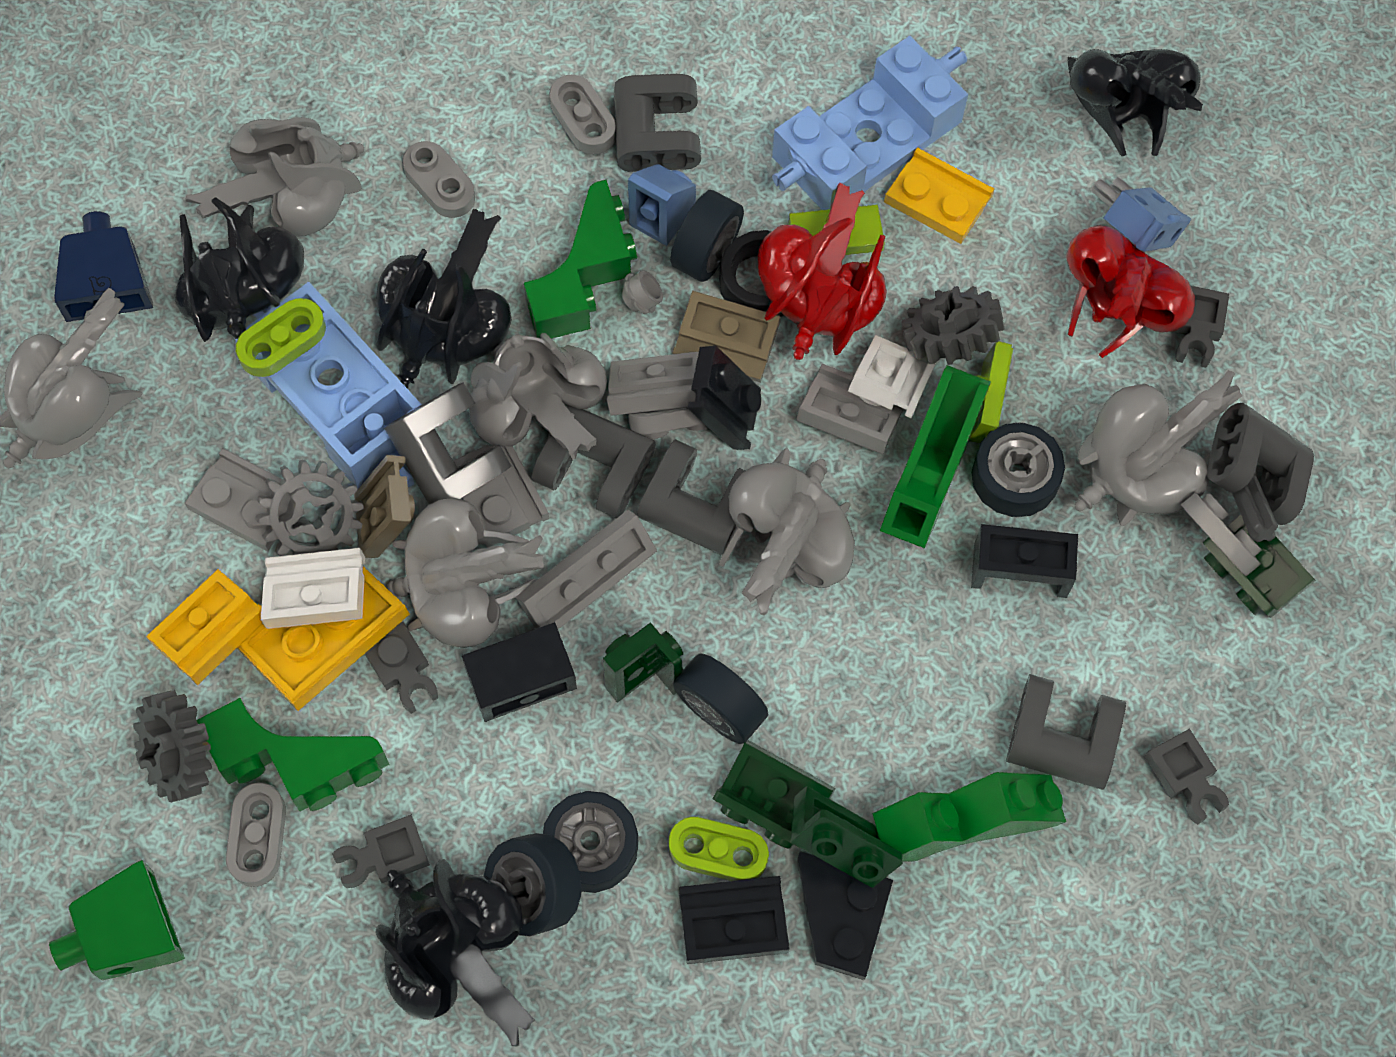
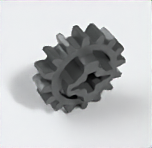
M954 286L952 290L944 292L937 290L935 291L934 299H919L920 308H909L907 310L909 318L902 320L903 334L908 351H913L915 358L918 360L927 356L929 364H935L940 358H945L947 365H952L958 359L972 360V352L986 353L988 351L987 342H998L1000 340L999 331L1005 329L999 300L992 299L990 291H985L978 295L977 287L974 286L966 292H960L959 286Z
M299 460L298 472L292 473L286 466H282L280 470L284 479L278 483L269 478L266 480V484L273 492L271 496H258V503L266 507L267 512L256 516L259 524L270 525L271 527L262 535L267 543L277 539L280 540L275 550L279 556H284L290 549L293 550V555L338 550L337 545L340 542L349 546L355 543L347 533L350 528L362 529L363 524L353 517V512L364 509L361 501L350 500V496L358 488L353 482L341 485L345 476L342 470L338 468L329 476L327 475L328 467L326 462L319 461L315 470L312 471L305 460ZM303 482H322L332 488L318 493L308 490ZM287 492L290 496L288 509L278 519L279 505ZM307 502H310L315 507L321 505L315 511L318 519L312 523L306 518L299 519L305 514L302 506ZM341 509L339 524L333 532L330 528L333 514ZM299 533L310 534L315 537L317 542L301 543L289 538V536L292 535L294 537Z
M175 690L144 697L142 699L143 706L136 708L140 722L133 723V728L139 735V741L134 743L135 748L138 750L135 753L140 768H147L149 772L148 784L150 786L157 784L158 796L160 798L167 796L168 801L171 803L202 794L201 787L209 784L204 771L212 769V764L206 758V751L211 750V745L206 742L209 740L205 724H198L196 721V706L187 708V696L185 694L177 696Z

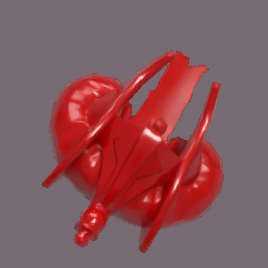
M843 183L837 185L826 224L819 233L812 236L807 229L798 225H780L765 236L760 246L758 273L765 292L772 302L764 319L769 321L781 312L785 317L797 324L799 331L794 339L795 344L792 346V349L795 350L793 356L796 360H802L804 354L809 353V348L813 344L815 334L833 337V353L835 355L840 354L849 342L852 334L869 325L876 318L886 300L885 278L877 268L885 241L884 235L880 234L869 262H849L842 265L851 232L855 225V215L860 200L865 194L863 190L849 194L850 186H845Z
M1096 225L1081 230L1070 242L1066 252V259L1070 272L1079 281V289L1072 309L1068 335L1070 337L1074 335L1085 295L1093 308L1092 319L1094 322L1101 323L1104 318L1123 320L1126 325L1122 333L1099 353L1101 358L1122 346L1144 326L1156 332H1174L1185 326L1193 315L1195 295L1188 280L1175 269L1139 250L1135 244H1132L1117 230L1107 226Z

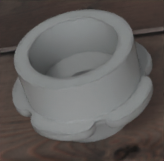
M644 270L636 275L633 273L626 275V282H624V288L621 292L626 305L634 312L640 311L643 314L654 312L656 305L663 300L662 289L654 276Z

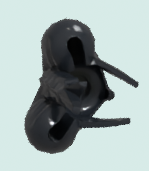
M1090 49L1081 54L1079 58L1068 57L1072 89L1086 111L1108 134L1121 156L1127 155L1121 132L1124 129L1122 125L1139 116H1142L1147 121L1152 130L1151 154L1157 156L1166 132L1169 107L1174 110L1190 108L1202 111L1203 104L1195 98L1200 87V70L1198 65L1183 53L1167 49H1151L1109 54L1100 49Z
M216 197L211 202L227 219L228 248L212 249L209 242H201L198 246L200 253L197 257L193 248L192 236L185 214L179 216L184 272L180 275L176 286L175 302L184 318L196 325L204 342L210 339L213 330L227 328L228 333L233 338L238 339L246 331V318L272 305L274 307L279 306L280 300L299 281L304 269L303 245L295 235L282 227H266L256 233L253 228L254 208L252 205H248L241 216H239Z
M477 209L472 210L457 250L451 253V259L439 279L432 265L424 260L427 254L425 249H422L418 256L411 254L398 257L388 264L382 272L376 295L379 316L382 322L377 340V348L379 351H382L394 340L403 349L407 359L402 365L401 374L398 377L401 378V383L407 389L409 383H415L414 379L419 375L420 368L426 361L445 365L447 379L450 384H454L460 365L470 363L491 353L507 335L512 321L509 303L502 295L493 290L473 289L472 285L474 275L488 248V240L496 224L502 219L499 215L485 219V212L478 211Z
M445 859L439 860L433 870V881L417 890L404 873L390 870L387 873V878L389 879L388 886L399 898L394 912L395 916L390 927L383 924L378 925L375 933L385 947V980L394 1001L408 1015L424 1020L440 1017L456 1002L458 979L473 1000L482 1007L484 1013L491 1020L495 1021L506 1034L511 1046H519L518 1026L527 1030L535 1019L522 1007L510 990L502 984V978L494 972L482 955V951L503 950L518 937L523 928L521 905L516 896L504 885L487 876L455 875Z

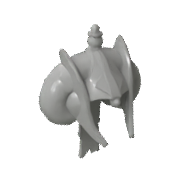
M311 118L253 120L244 124L230 140L231 160L237 169L246 175L227 183L218 184L212 189L186 195L185 201L201 204L196 210L204 219L216 213H221L211 202L215 197L231 209H235L240 205L248 206L249 203L262 201L270 197L273 198L271 206L272 218L278 227L284 228L297 237L314 234L324 229L333 221L345 194L361 191L362 187L359 179L350 170L343 168L341 162L351 161L353 158L357 159L359 154L363 153L364 146L355 142L339 145L333 138L323 135L317 121Z
M108 288L93 308L86 311L84 321L65 344L51 335L38 333L25 339L12 355L5 372L4 396L8 409L0 416V427L17 428L15 432L18 434V437L10 444L9 452H5L8 456L3 461L6 468L14 467L16 462L21 464V459L29 454V449L35 447L32 454L33 459H53L69 454L93 437L123 406L142 396L143 392L137 390H121L110 393L108 384L123 383L125 381L124 377L111 372L91 370L90 367L81 365L95 347L96 341L124 306V303L119 298H115V291Z
M541 333L540 338L517 334L505 340V343L499 344L493 350V356L495 357L493 363L481 362L476 364L472 370L471 385L474 387L471 396L475 404L469 408L470 421L479 437L493 446L516 445L527 435L533 416L543 428L547 429L562 448H567L572 460L576 459L578 449L589 452L590 448L596 445V438L574 419L575 414L571 413L564 405L565 403L577 409H588L597 405L604 395L607 384L605 369L597 357L590 351L571 345L559 347L546 333Z
M1228 370L1218 382L1208 390L1198 394L1194 400L1173 414L1168 421V402L1164 395L1156 388L1147 384L1124 387L1115 392L1100 410L1094 431L1085 439L1079 449V464L1085 465L1092 462L1093 484L1085 488L1083 494L1078 495L1080 500L1075 502L1076 510L1083 511L1086 507L1092 509V505L1098 504L1102 497L1111 495L1118 500L1117 516L1119 524L1125 526L1138 512L1172 514L1183 510L1184 508L1181 504L1195 492L1201 497L1209 483L1207 476L1208 465L1196 452L1182 448V446L1191 441L1199 431L1205 429L1206 424L1213 421L1222 412L1226 411L1232 403L1243 396L1237 385L1230 387L1235 373Z
M785 448L772 463L755 465L741 473L731 487L728 496L729 512L736 526L719 561L720 566L724 567L744 531L751 533L755 527L758 530L755 538L760 543H764L770 537L765 551L761 553L762 560L742 591L743 596L747 597L750 602L757 599L761 615L768 613L772 597L785 578L796 573L799 580L816 588H828L847 576L854 558L855 540L849 521L845 516V513L850 508V503L845 502L839 506L831 496L821 489V482L827 473L826 461L818 459L812 462L804 474L789 465L790 451L788 448Z
M458 498L438 500L429 504L418 514L406 540L393 541L395 548L405 549L407 576L391 580L385 587L397 598L410 594L411 602L418 618L409 624V631L424 628L443 644L461 648L475 647L484 643L498 628L501 613L499 605L518 596L536 580L531 579L515 588L488 597L486 590L479 587V584L494 579H503L505 575L544 569L543 555L535 554L543 538L539 535L529 541L507 533L486 531L485 522L476 506ZM479 544H504L502 546H492L486 549H479L475 552L471 551L474 550Z

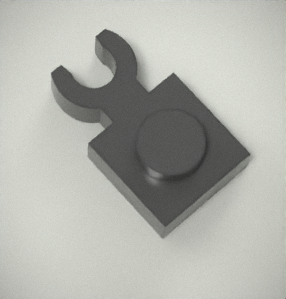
M1191 286L1195 295L1194 313L1185 326L1174 331L1186 335L1176 350V360L1183 363L1188 349H1196L1202 355L1201 367L1206 368L1215 353V346L1212 340L1219 342L1224 332L1229 293Z
M404 622L399 623L365 653L386 690L400 684V700L403 707L412 714L416 711L413 701L410 699L412 692L416 689H425L433 701L438 699L435 683L429 677L419 675L418 673L428 667L429 664Z
M1190 728L1149 750L1144 756L1171 799L1184 793L1188 799L1186 803L1188 816L1197 825L1207 818L1205 811L1200 805L1202 799L1210 800L1219 813L1229 806L1226 794L1220 788L1210 785L1206 780L1212 777L1217 770Z
M412 814L363 832L368 845L364 848L343 846L332 853L337 864L349 859L357 862V868L352 874L341 877V882L345 888H354L361 885L367 879L369 873L377 871L381 883L389 881L387 873L390 870H397L398 873L406 875L430 866Z

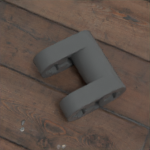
M686 74L631 75L620 78L615 82L614 109L617 164L622 170L635 172L656 164H660L669 170H687L695 168L700 164L701 144L698 135L682 130L655 131V114L687 113L696 108L698 104L697 83L693 77Z
M464 382L448 389L384 427L399 455L405 456V465L428 504L446 498L460 499L512 466L501 446L497 445L457 467L436 432V427L475 404Z
M1236 403L1223 413L1218 422L1208 461L1207 476L1209 480L1229 493H1235L1242 490L1250 482L1257 464L1263 467L1260 486L1277 524L1285 525L1293 521L1303 508L1313 467L1314 453L1312 449L1248 405Z
M568 405V410L575 414L574 419L596 438V445L592 446L589 452L578 449V453L611 467L598 495L596 510L618 518L624 513L652 459L656 441L589 411ZM551 434L535 463L532 481L554 491L560 486L573 460L567 448H562Z
M675 439L667 449L642 497L637 516L642 520L722 555L736 526L729 512L728 496L735 481L746 470L737 469L718 506H715L681 490L694 465L697 449Z
M1029 674L1023 690L1006 762L1104 790L1115 758L1126 710V701L1101 695L1094 711L1088 739L1044 727L1054 681Z

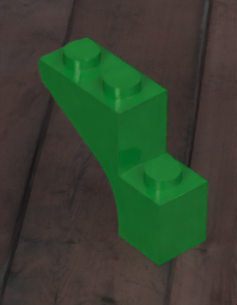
M607 180L597 181L589 187L573 246L566 261L552 273L539 279L524 282L526 304L536 338H540L541 333H546L553 339L591 329L590 312L596 311V303L591 287L625 279L626 275L631 273V260L637 259L634 239L631 233L623 234L620 222L625 221L623 205L619 195L611 196Z
M946 365L908 462L893 492L880 528L881 532L925 549L939 517L949 487L965 453L991 381Z
M241 698L196 720L198 724H205L209 740L206 742L211 745L209 752L219 772L228 784L235 781L240 784L250 782L261 776L266 770L265 766L273 762L291 799L300 812L306 808H309L310 811H316L328 806L336 800V793L352 784L356 787L370 784L382 775V768L390 765L380 743L371 736H281L264 729L251 717Z
M995 772L950 793L918 792L872 813L880 841L900 851L903 854V862L918 861L938 852L968 843L1039 831L1066 822L1062 809V794L1054 783L1052 775Z

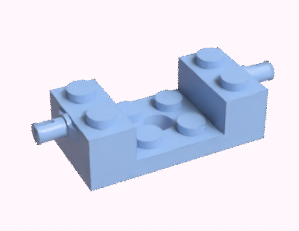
M909 35L876 58L873 79L820 116L810 106L774 129L772 158L783 168L772 175L775 185L779 186L781 191H785L786 188L796 182L822 210L830 209L839 183L850 186L849 194L868 190L910 160L917 147L924 150L962 122L968 93L950 76V73L967 62L965 52H960L961 48L956 46L940 59H935ZM870 128L875 130L880 138L875 142H863L857 137L856 133L861 129Z
M307 282L281 301L279 306L273 308L270 306L263 311L253 314L257 320L248 325L246 330L286 302L304 298L315 302L320 307L326 323L324 337L318 344L277 373L258 378L271 393L275 390L279 391L324 442L329 458L359 489L386 455L400 456L384 427L422 404L313 285ZM302 324L296 327L295 331L305 332L310 326ZM260 352L256 359H265L270 356L271 352ZM335 368L344 373L342 379L337 384L327 386L318 382L320 374L327 369ZM404 464L399 470L400 476H407L408 487L414 485V478Z

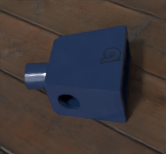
M94 211L85 214L82 217L83 232L68 234L60 239L54 297L55 303L65 321L83 320L86 311L93 308L108 288L115 291V298H119L124 303L123 308L118 314L152 309L153 301L135 245L127 228L122 226L111 228L110 216L105 212Z

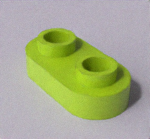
M293 299L244 331L236 343V354L243 369L253 376H270L318 344L326 331V323L320 307L308 299ZM307 324L310 326L305 332L295 331L299 325ZM260 352H271L270 356L265 359H256Z
M687 817L675 824L669 835V853L671 858L679 867L688 871L728 881L759 878L767 867L769 857L768 846L758 833L749 829L701 817ZM697 838L703 843L704 847L699 853L692 854L686 851L684 847L685 842L688 839ZM745 850L751 854L752 862L749 865L740 866L735 863L733 855L737 851Z

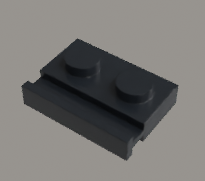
M716 345L700 347L691 390L696 393L695 402H688L687 409L732 449H750L751 442L746 439L747 431L754 430L756 415L761 407V388Z
M780 876L679 887L687 964L789 953L790 948Z

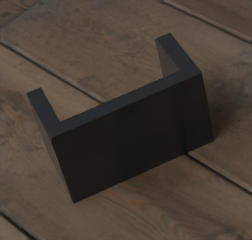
M981 524L974 543L971 588L981 589L985 577L1057 584V597L1067 598L1077 576L1078 534Z
M555 622L462 655L465 670L484 722L577 689L575 673Z

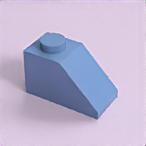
M660 164L632 173L628 179L629 225L667 246L696 202V184L692 183L684 173L677 170L670 171Z

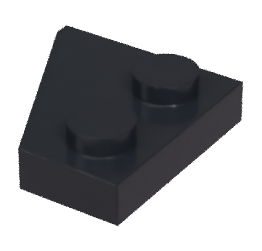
M800 851L797 858V867L801 878L815 965L865 980L893 880L884 878L872 888L820 858Z

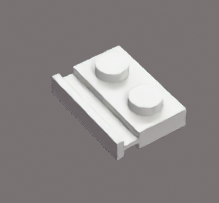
M875 335L853 377L848 392L859 396L870 405L883 406L892 410L894 405H897L907 410L905 416L912 418L935 364L920 361L915 358L913 351H908L903 346Z
M361 548L265 558L267 576L264 577L261 609V621L267 629L362 619L364 574L362 572L365 556Z

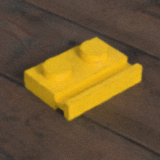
M917 147L910 162L906 163L885 194L884 203L962 244L983 212L986 204L993 197L995 189Z
M217 569L146 637L155 648L189 676L198 686L262 624V606L255 603L246 592Z

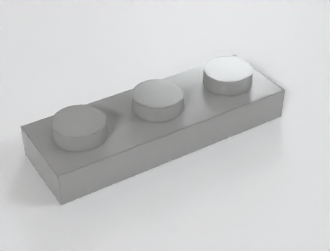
M627 510L515 598L535 629L554 622L559 629L655 554L657 549L638 516Z

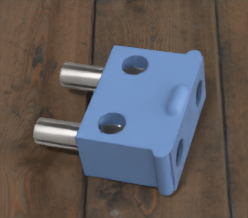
M1120 177L1112 181L1113 184H1110V186L1102 179L1094 183L1091 192L1110 207L1103 218L1143 252L1172 247L1191 221L1189 216L1179 211L1151 187L1133 189Z

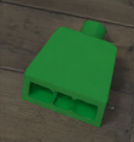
M143 860L132 864L73 901L68 907L76 931L49 942L52 957L60 971L86 960L91 973L101 980H108L185 959L154 872Z

